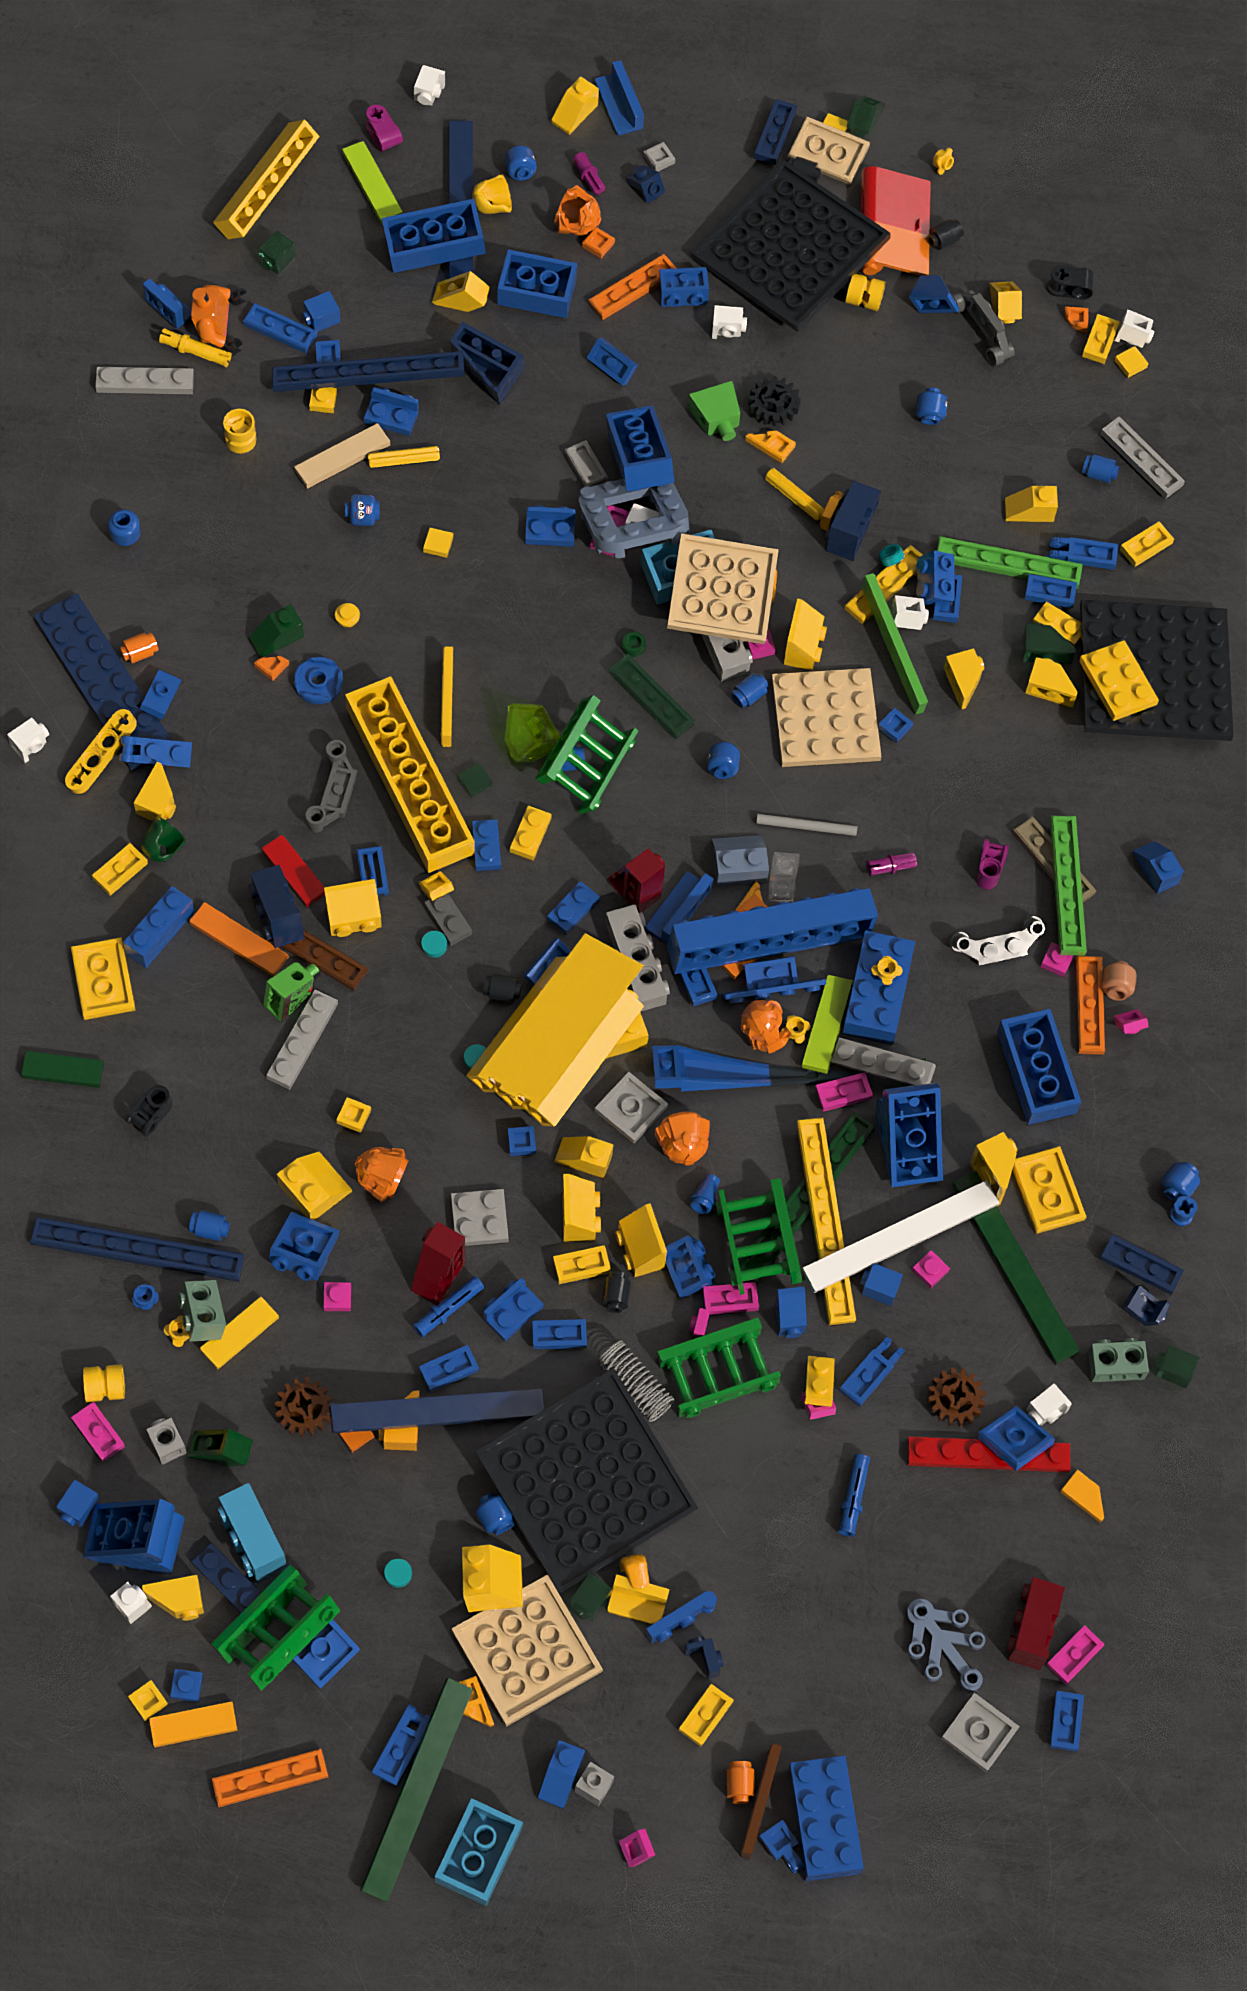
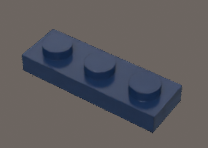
M778 99L775 100L755 150L754 159L774 165L777 164L795 118L798 105Z
M1113 1234L1100 1260L1172 1295L1184 1271Z
M213 1543L192 1561L193 1566L240 1614L261 1594Z

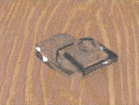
M774 852L768 901L793 903L800 862L799 854Z

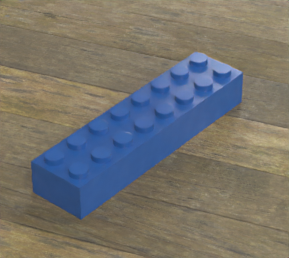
M854 888L847 893H828L823 897L814 899L806 897L798 902H779L774 906L766 908L757 906L749 911H730L725 915L717 917L708 915L695 921L681 920L672 926L667 950L674 974L860 940L863 939L865 930L872 932L878 913L870 888L863 890Z

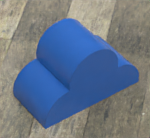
M929 1083L884 1089L882 1098L877 1099L876 1120L891 1187L942 1181L941 1092L939 1084Z
M162 1499L96 1504L83 1557L104 1564L127 1566L155 1574H171L185 1518L174 1512L175 1506Z

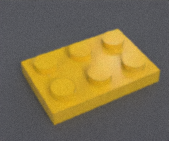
M1125 640L1080 657L1079 662L1113 721L1158 704L1159 699Z

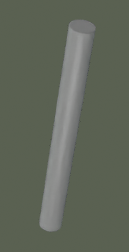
M757 814L756 824L851 836L857 835V826Z

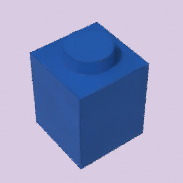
M330 291L303 301V320L313 330L318 332L340 323V309Z
M873 1263L871 1271L865 1270L860 1285L864 1286L862 1295L892 1306L903 1274Z
M74 1480L56 1507L60 1514L59 1519L69 1526L73 1527L76 1524L82 1528L95 1509V1505L100 1501L98 1493Z

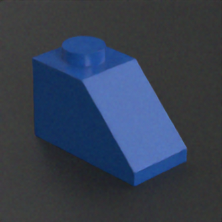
M940 275L919 277L909 296L919 313H957L959 311L958 305Z
M1156 841L1133 850L1134 857L1157 894L1179 884L1184 871L1171 850Z
M804 1286L777 1290L774 1312L778 1336L797 1338L802 1333H805L807 1318Z
M558 1741L538 1795L539 1800L564 1809L584 1759L585 1750L563 1741Z

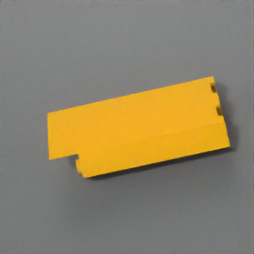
M585 933L568 956L555 957L466 1076L483 1092H495L513 1109H525L542 1126L555 1127L644 1007L638 1001V995L632 990L627 989L644 965Z

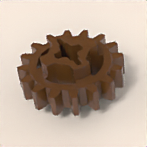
M954 1367L951 1368L949 1375L944 1370L941 1371L940 1379L934 1377L932 1380L934 1386H929L928 1393L932 1396L928 1397L927 1403L934 1404L931 1413L939 1412L938 1421L946 1418L948 1419V1426H951L953 1421H957L958 1426L962 1427L964 1420L971 1424L974 1420L973 1415L979 1417L981 1414L979 1408H984L986 1403L984 1400H981L985 1397L986 1391L979 1390L983 1384L982 1381L974 1382L975 1374L972 1373L969 1377L966 1376V1369L964 1368L960 1374L956 1373ZM955 1381V1383L950 1386L945 1385L946 1383ZM959 1389V1401H957L955 1406L954 1393ZM963 1408L969 1409L963 1413H958Z
M305 1377L304 1383L300 1384L296 1378L294 1379V1386L291 1387L289 1384H285L286 1393L278 1392V1398L282 1401L275 1402V1408L279 1410L276 1412V1418L283 1419L280 1423L282 1428L290 1426L289 1434L292 1435L298 1430L300 1437L304 1436L305 1431H309L310 1435L314 1436L315 1428L321 1431L324 1430L323 1421L330 1423V1416L327 1414L329 1413L330 1406L328 1404L333 1402L332 1395L325 1396L328 1393L326 1386L319 1389L320 1384L318 1380L312 1385L309 1383V1378ZM305 1391L312 1392V1393H314L315 1395L312 1396V1395L306 1393ZM295 1394L293 1402L288 1403L289 1399ZM301 1399H303V1402L308 1407V1416H306L305 1411L301 1408ZM321 1411L320 1415L314 1420L313 1417L316 1412ZM293 1419H298L304 1423H298Z

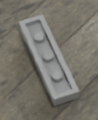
M97 367V393L193 394V369Z
M1120 417L1101 430V435L1165 499L1184 485L1185 481Z
M314 990L266 1075L268 1080L289 1090L291 1089L335 1011L338 1000Z
M843 1038L838 1039L831 1062L835 1065L911 1086L929 1084L936 1065L931 1062Z

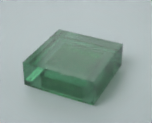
M480 763L458 774L459 781L471 798L493 786L492 780Z

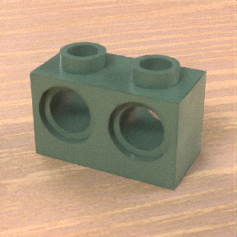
M216 1280L184 1282L182 1293H178V1307L183 1309L182 1324L184 1331H188L189 1340L222 1339L226 1321Z
M1135 1338L1124 1339L1116 1343H1111L1110 1340L1106 1339L1098 1340L1095 1344L1091 1345L1088 1351L1092 1382L1145 1380L1149 1373L1145 1341H1137ZM1125 1355H1134L1137 1358V1362H1129ZM1099 1356H1107L1111 1360V1364H1103L1099 1360Z

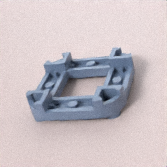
M619 479L592 487H584L580 490L581 520L585 521L594 540L595 550L599 554L604 551L615 553L616 558H624V549L669 539L673 546L680 542L681 534H685L690 530L688 511L674 483L626 492L623 480ZM648 496L650 502L655 504L661 516L616 527L607 506Z

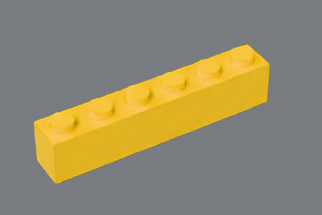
M305 119L287 124L213 223L227 239L240 238L246 235L319 138V135Z

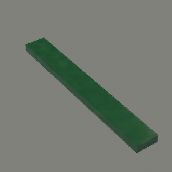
M855 1111L828 1145L834 1182L876 1127L875 1124ZM805 1177L786 1200L793 1237L811 1214ZM775 1227L764 1229L754 1244L777 1240L778 1236H782L780 1228L775 1229ZM776 1250L743 1257L739 1262L740 1271L772 1265L781 1252ZM762 1278L748 1280L747 1282H756L757 1286Z
M977 1171L954 1181L953 1187L957 1194L983 1181ZM997 1206L972 1217L973 1222L1055 1365L1079 1354L1078 1346Z
M450 1678L445 1679L360 1888L361 1892L388 1902L473 1691L472 1688Z

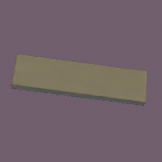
M1032 816L1013 829L1012 834L1054 882L1051 837ZM1080 872L1082 899L1084 902L1095 895L1096 890Z

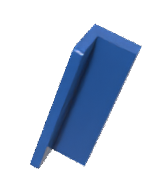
M622 61L612 62V74L595 78V85L599 88L600 97L616 135L641 130L644 124V113Z
M686 872L647 923L645 930L668 944L673 924L691 918L712 890L713 878L705 873L699 879L690 872Z

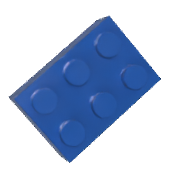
M508 250L498 285L497 305L567 318L577 281L578 263Z

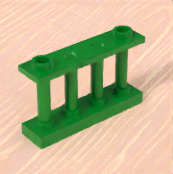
M594 695L580 701L535 778L542 785L551 781H558L583 801L577 811L580 814L594 811L600 805V797L625 753L634 746L636 742L634 738L639 731L636 728H632L622 733L597 713L598 710L596 708L601 700ZM592 721L617 741L612 752L608 751L586 733L585 727L588 722ZM581 741L606 761L600 772L574 753L573 747L576 742ZM569 761L594 780L589 792L563 773L561 768L565 762Z
M781 1178L770 1180L772 1190L767 1191V1194L726 1202L724 1190H719L720 1201H715L718 1217L724 1216L735 1269L730 1270L732 1286L738 1285L740 1295L745 1294L743 1281L784 1273L785 1276L790 1275L792 1284L802 1282ZM766 1204L776 1207L777 1213H773L772 1217L732 1225L730 1223L728 1212ZM775 1227V1229L780 1228L782 1236H778L777 1240L735 1247L733 1235ZM776 1250L786 1254L787 1259L782 1260V1263L740 1271L738 1258Z
M759 1318L658 1351L657 1362L660 1369L664 1367L671 1369L684 1402L678 1405V1417L686 1415V1418H691L699 1415L701 1410L758 1390L767 1392L777 1387L776 1384H779L781 1374L779 1371L769 1374L756 1341L762 1329ZM741 1341L747 1345L759 1378L745 1383L731 1349L733 1347L732 1344ZM718 1350V1352L722 1353L734 1384L733 1387L719 1391L706 1358L709 1352ZM691 1358L696 1360L709 1395L695 1400L681 1367L682 1361Z
M291 1565L211 1644L228 1664L237 1657L251 1668L247 1674L261 1691L340 1612L338 1606L327 1593L318 1601L303 1588L307 1583L297 1569ZM295 1597L310 1608L300 1621L284 1609ZM275 1617L291 1628L280 1641L264 1629ZM255 1637L271 1648L260 1661L244 1649Z

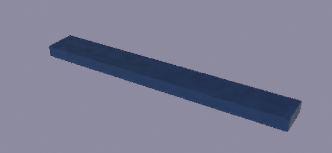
M449 121V204L472 199L473 121ZM473 257L449 261V278L469 271L473 273Z
M463 351L276 366L272 367L273 392L461 377L465 376Z
M40 1217L35 1219L30 1239L31 1245L236 1282L240 1281L245 1255L241 1253Z
M542 1389L331 1404L329 1406L332 1434L527 1419L544 1410Z

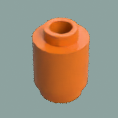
M143 632L122 641L123 646L119 647L124 661L129 660L131 664L154 655V652L158 651L157 642L151 632L148 634Z
M748 1761L730 1762L729 1769L726 1770L727 1798L733 1799L734 1804H748L750 1799L755 1798L754 1769L751 1768V1762Z

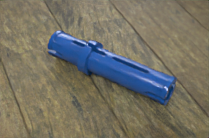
M472 1276L469 1281L440 1304L430 1307V1312L412 1324L417 1334L422 1338L425 1337L437 1325H443L447 1322V1317L481 1290L485 1289L479 1278Z
M854 1454L845 1502L841 1504L843 1512L838 1533L843 1536H855L858 1516L863 1510L861 1501L871 1460L869 1456L863 1454ZM860 1473L857 1490L854 1491L857 1475ZM852 1500H854L851 1518H849Z

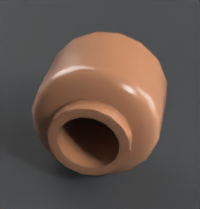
M1123 961L1109 964L1103 972V992L1110 999L1122 1001L1130 997L1134 993L1137 974L1135 969Z

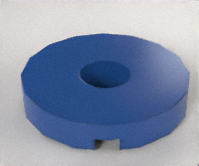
M312 657L297 667L294 673V688L298 696L304 701L312 704H325L333 701L340 694L343 688V673L333 660L325 657ZM316 676H322L325 678V681L322 684H314L312 679Z

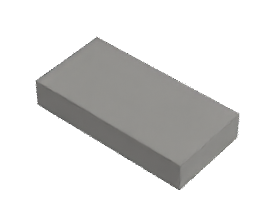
M586 440L565 449V455L584 487H592L608 482L606 472Z

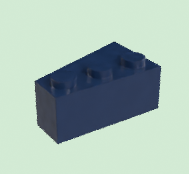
M462 321L450 339L452 352L463 351L464 366L496 402L501 405L525 369L524 357L519 352Z
M856 481L853 482L850 489L846 488L841 501L843 503L840 508H837L833 523L828 528L824 541L828 542L827 552L854 561L879 504L881 490Z
M280 865L250 873L252 884H249L248 888L252 899L257 898L259 904L255 906L259 919H265L266 925H263L267 940L272 939L275 948L304 940L300 911L298 907L295 908L294 897L289 892L288 883Z

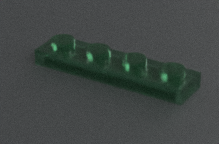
M629 654L610 667V674L675 739L695 725V720Z

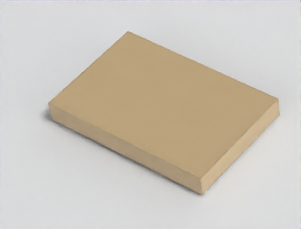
M806 116L787 156V160L790 157L796 158L799 156L817 162L822 174L851 185L870 147V142Z

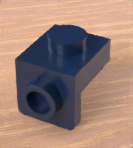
M645 165L636 167L633 172L625 176L628 185L641 190L644 201L647 203L665 193L660 173Z
M1141 1285L1133 1287L1122 1308L1144 1326L1159 1325L1165 1320L1171 1303L1167 1300H1157Z
M701 1636L690 1639L688 1641L689 1644H686L684 1647L685 1656L701 1652L708 1679L719 1676L720 1667H724L720 1650L715 1651L712 1638L705 1640Z

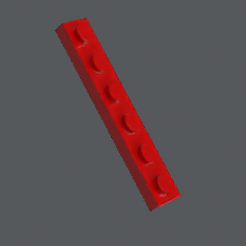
M908 1438V1466L1014 1470L978 1439ZM1054 1443L1018 1470L1069 1472L1070 1443Z

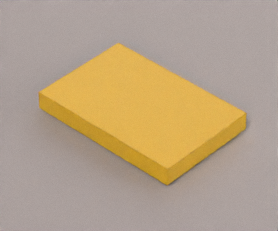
M122 937L72 946L71 951L84 1020L135 1011Z
M1060 1146L1015 1159L1012 1170L1036 1234L1086 1219L1085 1211Z

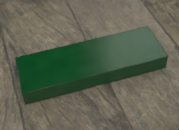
M26 1051L21 1076L23 1079L100 1088L104 1061Z

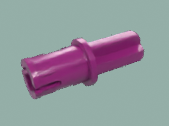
M585 152L576 154L573 157V163L580 171L581 179L587 182L594 194L600 195L605 191V185L597 174L598 169L590 163Z
M914 853L898 856L889 854L887 858L866 861V869H870V871H867L869 876L888 872L895 874L896 871L917 866V858Z

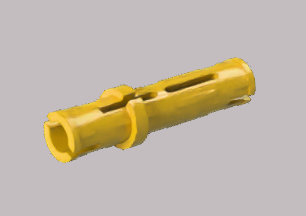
M166 328L162 330L164 335H160L159 343L177 348L183 354L187 352L224 367L229 365L227 361L230 362L231 352H226L191 339L190 335L187 334L180 335Z

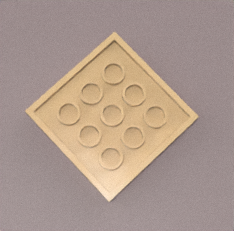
M681 534L667 629L765 644L779 549Z
M870 668L772 674L771 679L782 767L881 761L882 756Z
M548 1574L522 1589L523 1607L485 1610L451 1629L506 1727L603 1672L601 1665Z

